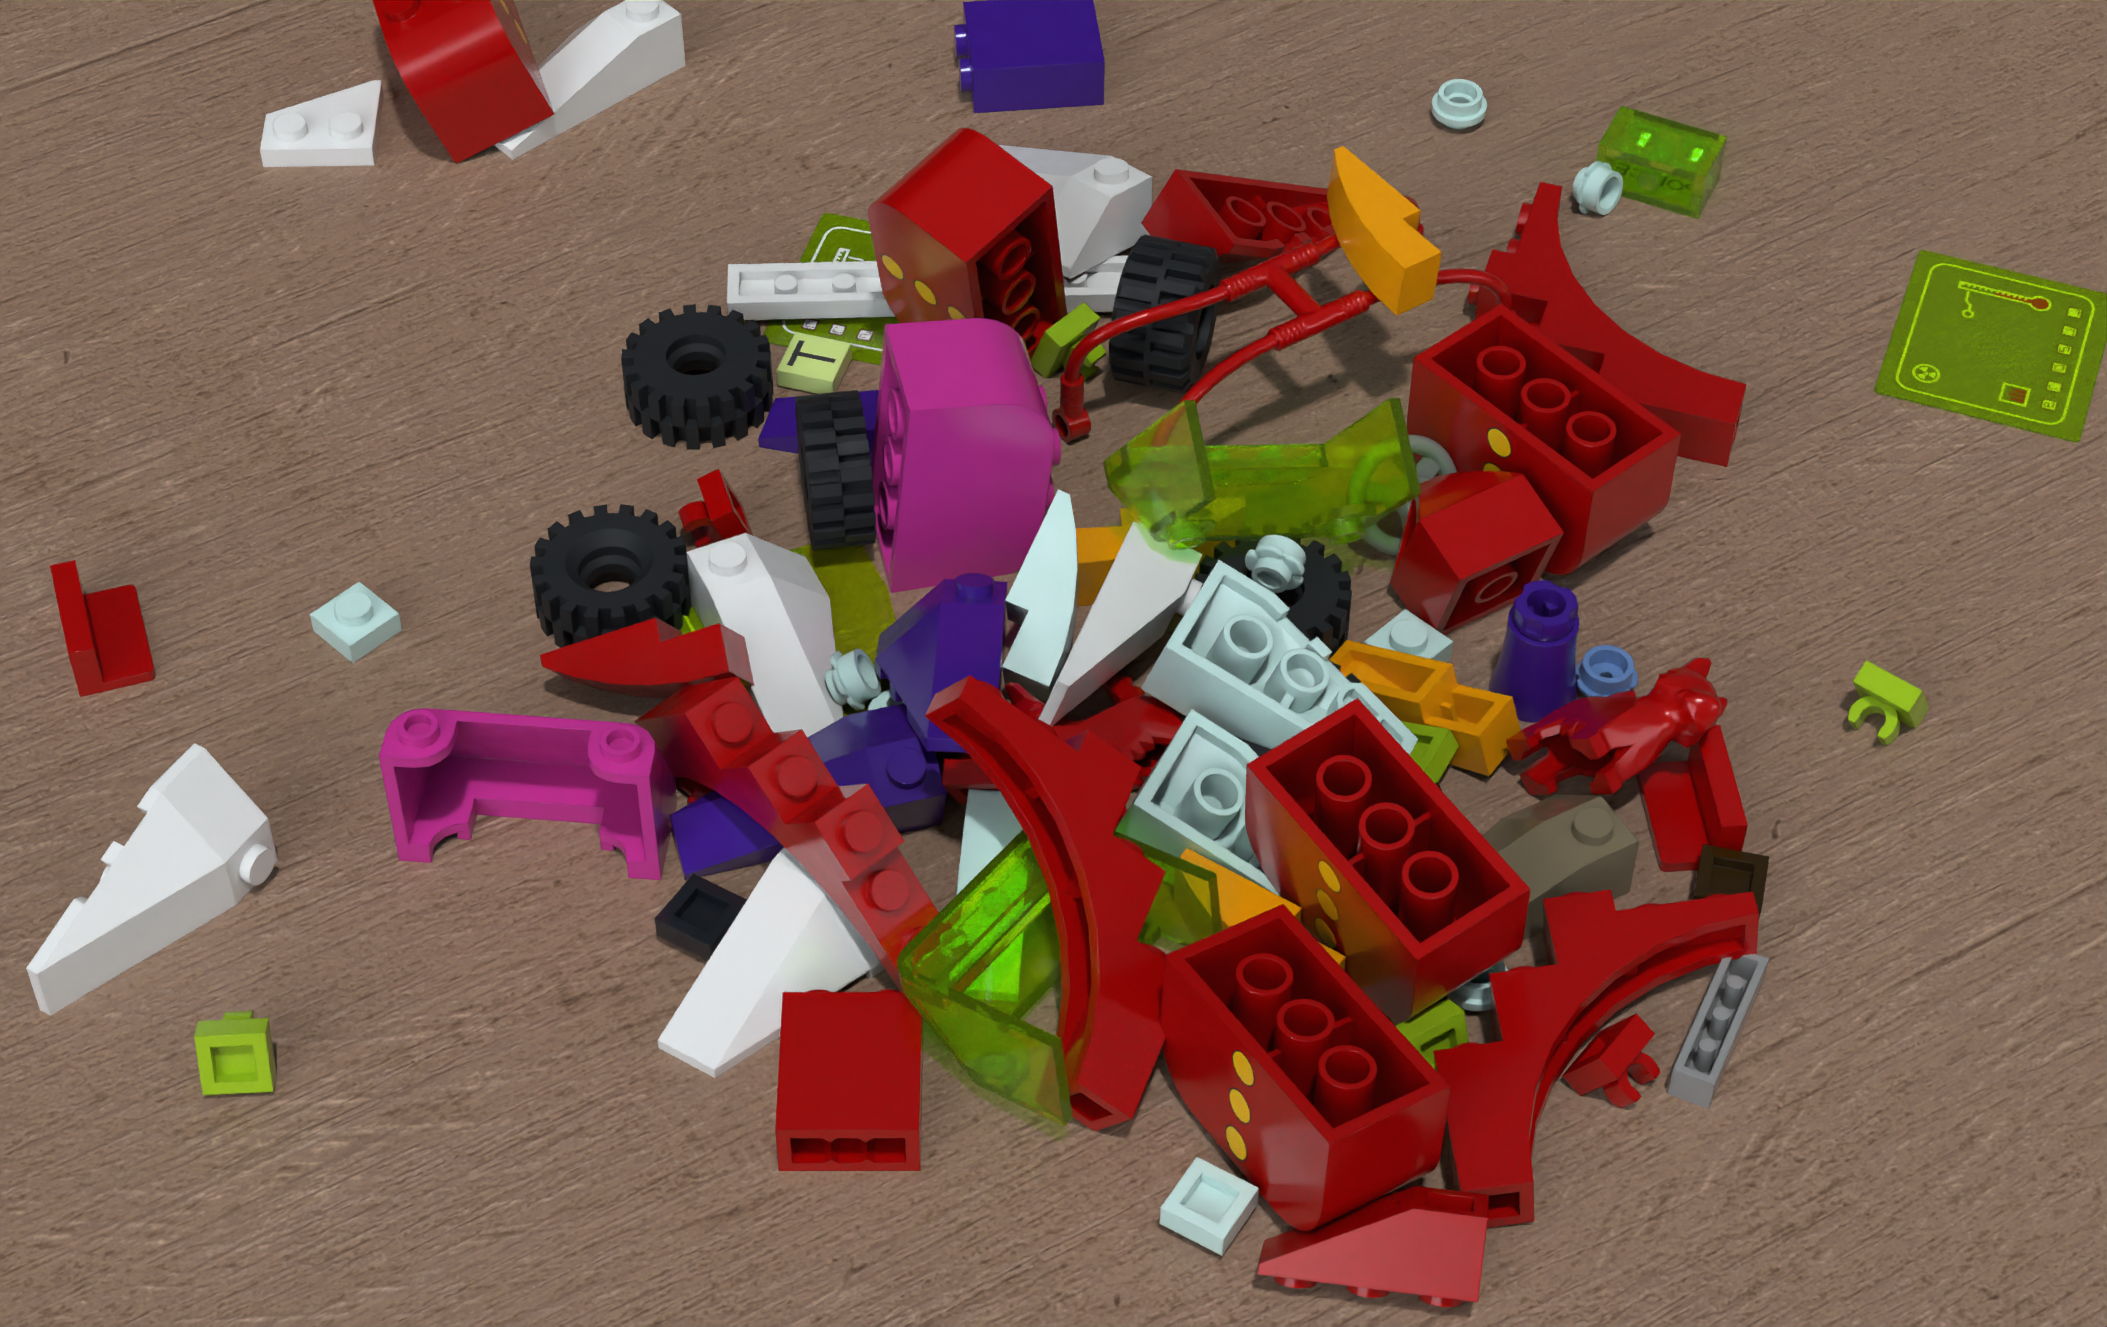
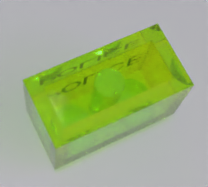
M1620 106L1598 144L1596 161L1610 164L1612 170L1622 175V197L1699 219L1720 180L1727 136Z

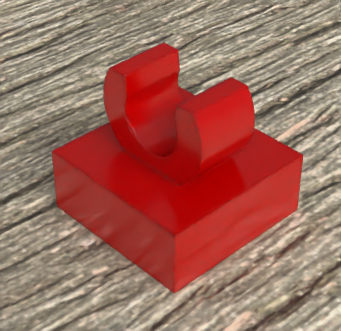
M717 469L698 478L697 482L704 501L688 503L678 511L683 529L686 533L691 531L696 548L743 533L753 536L744 507L721 471Z
M1636 1013L1599 1031L1562 1077L1580 1096L1603 1086L1604 1093L1611 1103L1619 1108L1629 1106L1637 1102L1641 1095L1630 1084L1628 1072L1640 1085L1656 1079L1660 1074L1656 1062L1649 1055L1641 1052L1655 1033Z

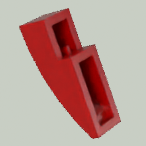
M652 618L540 654L542 667L568 680L598 690L635 697L669 698L687 685L736 676L739 677L744 687L754 685L745 637L721 623L682 635V631L658 618Z

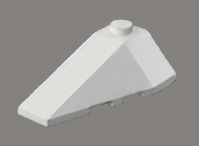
M999 145L1053 186L1063 276L1072 279L1134 246L1144 234L1150 235L1141 222L1152 206V176L1128 165L1122 159L1109 155Z
M1133 521L1038 720L1053 726L1161 638L1175 612L1182 616L1185 615L1203 584L1192 578L1201 559V553Z
M747 533L688 551L687 562L691 604L704 627L721 623L745 637L754 681L753 686L745 688L772 731L776 733L802 729L805 735L809 737L843 718L842 705L834 700L825 681V672L833 668L830 664L831 655L836 652L830 598L806 557Z
M783 847L766 869L658 1039V1048L716 1078L780 1037L783 992H807L816 989L837 992L863 974H866L871 979L885 970V968L840 907L807 869Z

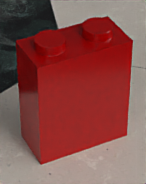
M821 989L807 992H783L775 1124L779 1171H921L924 1038L922 992H900L892 989L876 992H830Z

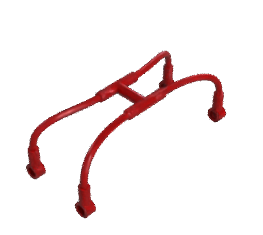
M1404 196L1419 209L1417 202L1413 198ZM1419 218L1417 231L1423 236L1424 227L1420 223ZM1336 233L1315 244L1307 242L1231 277L1222 279L1219 282V286L1129 314L1111 321L1088 334L1071 352L1065 372L1060 377V407L1052 412L1054 427L1065 442L1073 441L1091 432V421L1084 407V377L1080 371L1085 358L1100 344L1127 331L1189 313L1223 300L1233 302L1249 293L1268 287L1297 317L1268 330L1267 336L1235 352L1206 373L1179 401L1161 431L1154 453L1153 465L1148 470L1147 500L1141 502L1138 507L1173 506L1174 503L1171 500L1172 470L1168 466L1171 449L1182 424L1193 408L1210 390L1227 376L1255 358L1273 349L1276 351L1286 349L1293 344H1297L1366 313L1371 305L1380 302V300L1371 290L1365 292L1356 290L1321 306L1291 275L1318 264L1321 257L1341 246ZM1464 268L1438 271L1436 286L1464 283L1485 287L1495 295L1498 305L1502 304L1516 314L1508 287L1495 275L1481 270Z

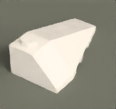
M625 0L576 29L538 66L555 115L494 146L513 160L686 66L681 13L663 0Z
M194 743L149 788L137 806L146 815L125 846L113 841L101 858V861L107 866L95 890L89 898L81 896L73 899L26 969L40 1011L50 1016L221 915L236 906L254 886L263 883L272 872L274 865L278 862L268 818L205 748Z

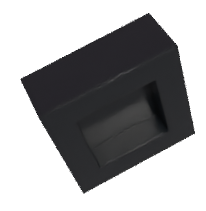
M693 873L655 917L656 935L708 961L747 899Z

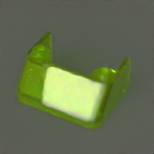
M1389 398L1324 444L1205 446L1195 400H1184L1103 462L1107 486L1111 493L1155 541L1167 542L1170 550L1194 548L1205 541L1260 540L1266 535H1280L1289 539L1328 537L1329 543L1332 545L1348 544L1366 536V528L1421 494L1400 398Z
M1022 830L902 949L897 959V969L903 993L972 1082L1065 1126L1072 1119V1110L1061 1038L1020 1020L1061 977L1060 943L1048 887L1029 839L1024 830ZM1114 831L1113 835L1138 845L1145 853L1147 859L1166 871L1137 939L1140 943L1153 946L1160 937H1163L1185 947L1222 931L1216 873Z

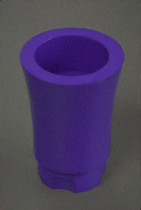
M1539 580L1525 584L1522 594L1515 598L1508 614L1506 635L1500 657L1489 681V691L1512 696L1518 720L1530 723H1537L1554 710L1577 700L1578 696L1575 670L1576 643L1579 630L1578 603L1576 596L1569 588L1556 586L1549 580Z

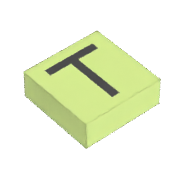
M795 332L776 370L777 386L816 394L836 392L852 359L851 343Z

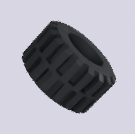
M1145 234L1141 236L1131 249L1123 267L1111 321L1219 286L1221 268L1216 249ZM1219 302L1127 331L1109 339V361L1115 380L1186 394L1199 379L1206 362Z

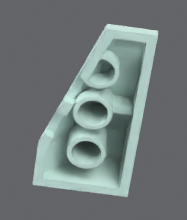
M1220 560L1216 563L1140 688L1185 716L1193 709L1232 735L1269 749L1275 748L1357 698L1409 755L1418 740L1365 684L1351 683L1328 660L1332 651L1318 637L1310 641L1286 617L1290 608L1275 593Z
M1191 709L1114 830L1113 835L1138 845L1145 853L1147 859L1165 870L1166 876L1178 881L1180 855L1186 848H1189L1280 896L1268 880L1254 854L1245 825L1246 764L1259 756L1248 744ZM1301 921L1300 923L1310 932V930Z

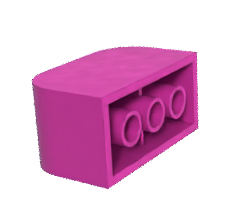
M984 318L885 324L871 467L875 498L876 541L890 592L895 593L937 586L944 579H956L959 575L967 573H980L990 577L1013 574L1021 568L1044 520L1045 511L1049 510L1055 497L1051 468L1052 466L1059 465L1061 461L1060 436L1058 430L1051 426L1047 413L1046 393L1042 385L1038 386L1022 337L1010 326L996 320Z

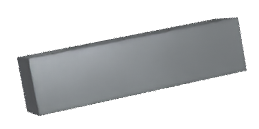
M1749 954L1743 955L1740 959L1731 960L1732 957L1721 959L1674 1065L1667 1094L1707 1109L1710 1108L1763 985L1769 962L1767 957Z

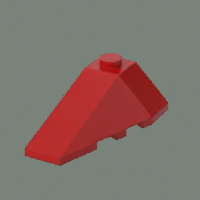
M1180 169L1174 170L1141 222L1151 236L1213 247L1217 251L1220 264L1272 258L1307 242L1315 244L1335 233L1327 201L1328 189Z

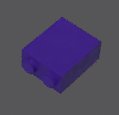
M986 0L963 2V24L954 25V47L956 57H966L958 61L961 92L971 91L974 113L1104 105L1105 60L1093 0Z

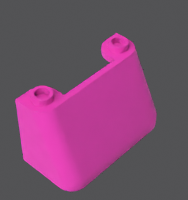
M430 708L412 709L404 712L392 720L388 726L380 750L379 761L399 861L432 863L434 846L439 841L454 833H457L458 839L471 840L477 815L601 824L599 831L601 850L614 851L615 847L623 852L626 857L628 878L662 879L672 831L670 815L676 812L677 807L675 777L654 739L642 727L621 722Z

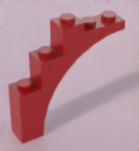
M1540 182L1533 203L1523 202L1516 227V236H1520V240L1510 238L1506 252L1492 249L1485 272L1495 275L1508 287L1516 315L1681 433L1678 457L1727 467L1739 426L1747 384L1702 372L1657 352L1624 331L1596 306L1574 277L1561 247L1558 214L1562 186ZM1470 284L1467 304L1476 306L1475 319L1498 306L1495 295L1489 289Z
M969 675L936 693L925 717L965 749L1000 790L1029 839L1049 891L1060 943L1062 984L1056 1046L1040 1096L1095 1132L1133 1118L1165 1041V1035L1160 1026L1166 954L1155 946L1140 943L1137 939L1166 871L1147 859L1145 853L1138 845L1113 835L1142 767L1121 753L1119 746L1114 741L1105 736L1094 734L1090 730L1063 741L1049 724L1030 718L1006 701L1001 691L995 686Z
M738 676L687 685L634 721L636 725L650 733L675 777L689 778L707 786L740 807L772 834L807 869L867 942L901 992H920L966 957L898 849V846L905 841L869 784L838 786L804 731L798 729L774 733Z
M1611 889L1587 893L1577 891L1559 897L1543 899V940L1549 965L1539 967L1519 966L1504 972L1489 973L1490 1016L1496 1042L1484 1044L1467 1042L1456 1045L1453 1048L1433 1051L1434 1069L1451 1086L1444 1137L1455 1191L1489 1195L1487 1228L1534 1222L1532 1156L1536 1128L1554 1083L1578 1048L1615 1012L1656 986L1702 967L1718 964L1723 958L1732 957L1731 960L1740 959L1743 955L1757 954L1759 911L1753 891L1731 895L1713 894L1703 899L1667 904L1648 903L1636 908L1617 911Z

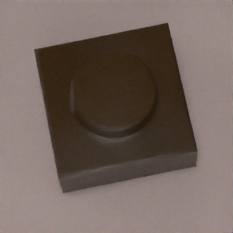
M1703 844L1693 900L1703 899L1713 894L1731 895L1753 891L1760 918L1769 856Z

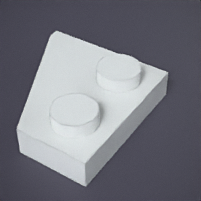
M382 80L366 82L266 114L260 146L263 167L375 166L384 104Z

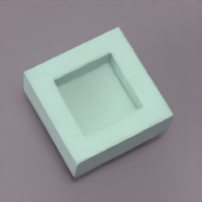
M361 582L351 586L310 614L313 631L352 663H355L402 631L399 613Z
M1406 609L1364 641V644L1447 662L1451 659L1453 647L1452 640Z
M1196 1157L1160 1207V1224L1222 1256L1258 1205L1259 1188Z

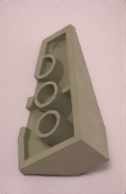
M1555 794L1501 818L1483 835L1531 889L1523 940L1543 932V899L1559 897L1577 891L1587 893L1611 889L1613 899L1630 892L1639 840L1601 796Z

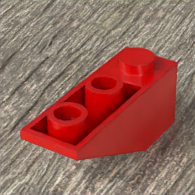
M1422 1186L1408 1188L1369 1202L1313 1230L1300 1231L1293 1229L1265 1239L1258 1266V1275L1274 1276L1275 1282L1291 1288H1311L1317 1282L1345 1285L1350 1293L1368 1298L1385 1297L1389 1295L1390 1291L1419 1295L1421 1301L1439 1307H1456L1461 1305L1463 1301L1478 1302L1488 1221L1489 1195Z

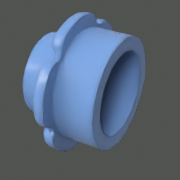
M1599 645L1591 648L1575 668L1576 677L1579 678L1577 680V687L1586 697H1608L1615 693L1633 690L1638 684V674L1634 669L1632 657L1625 650L1616 646Z

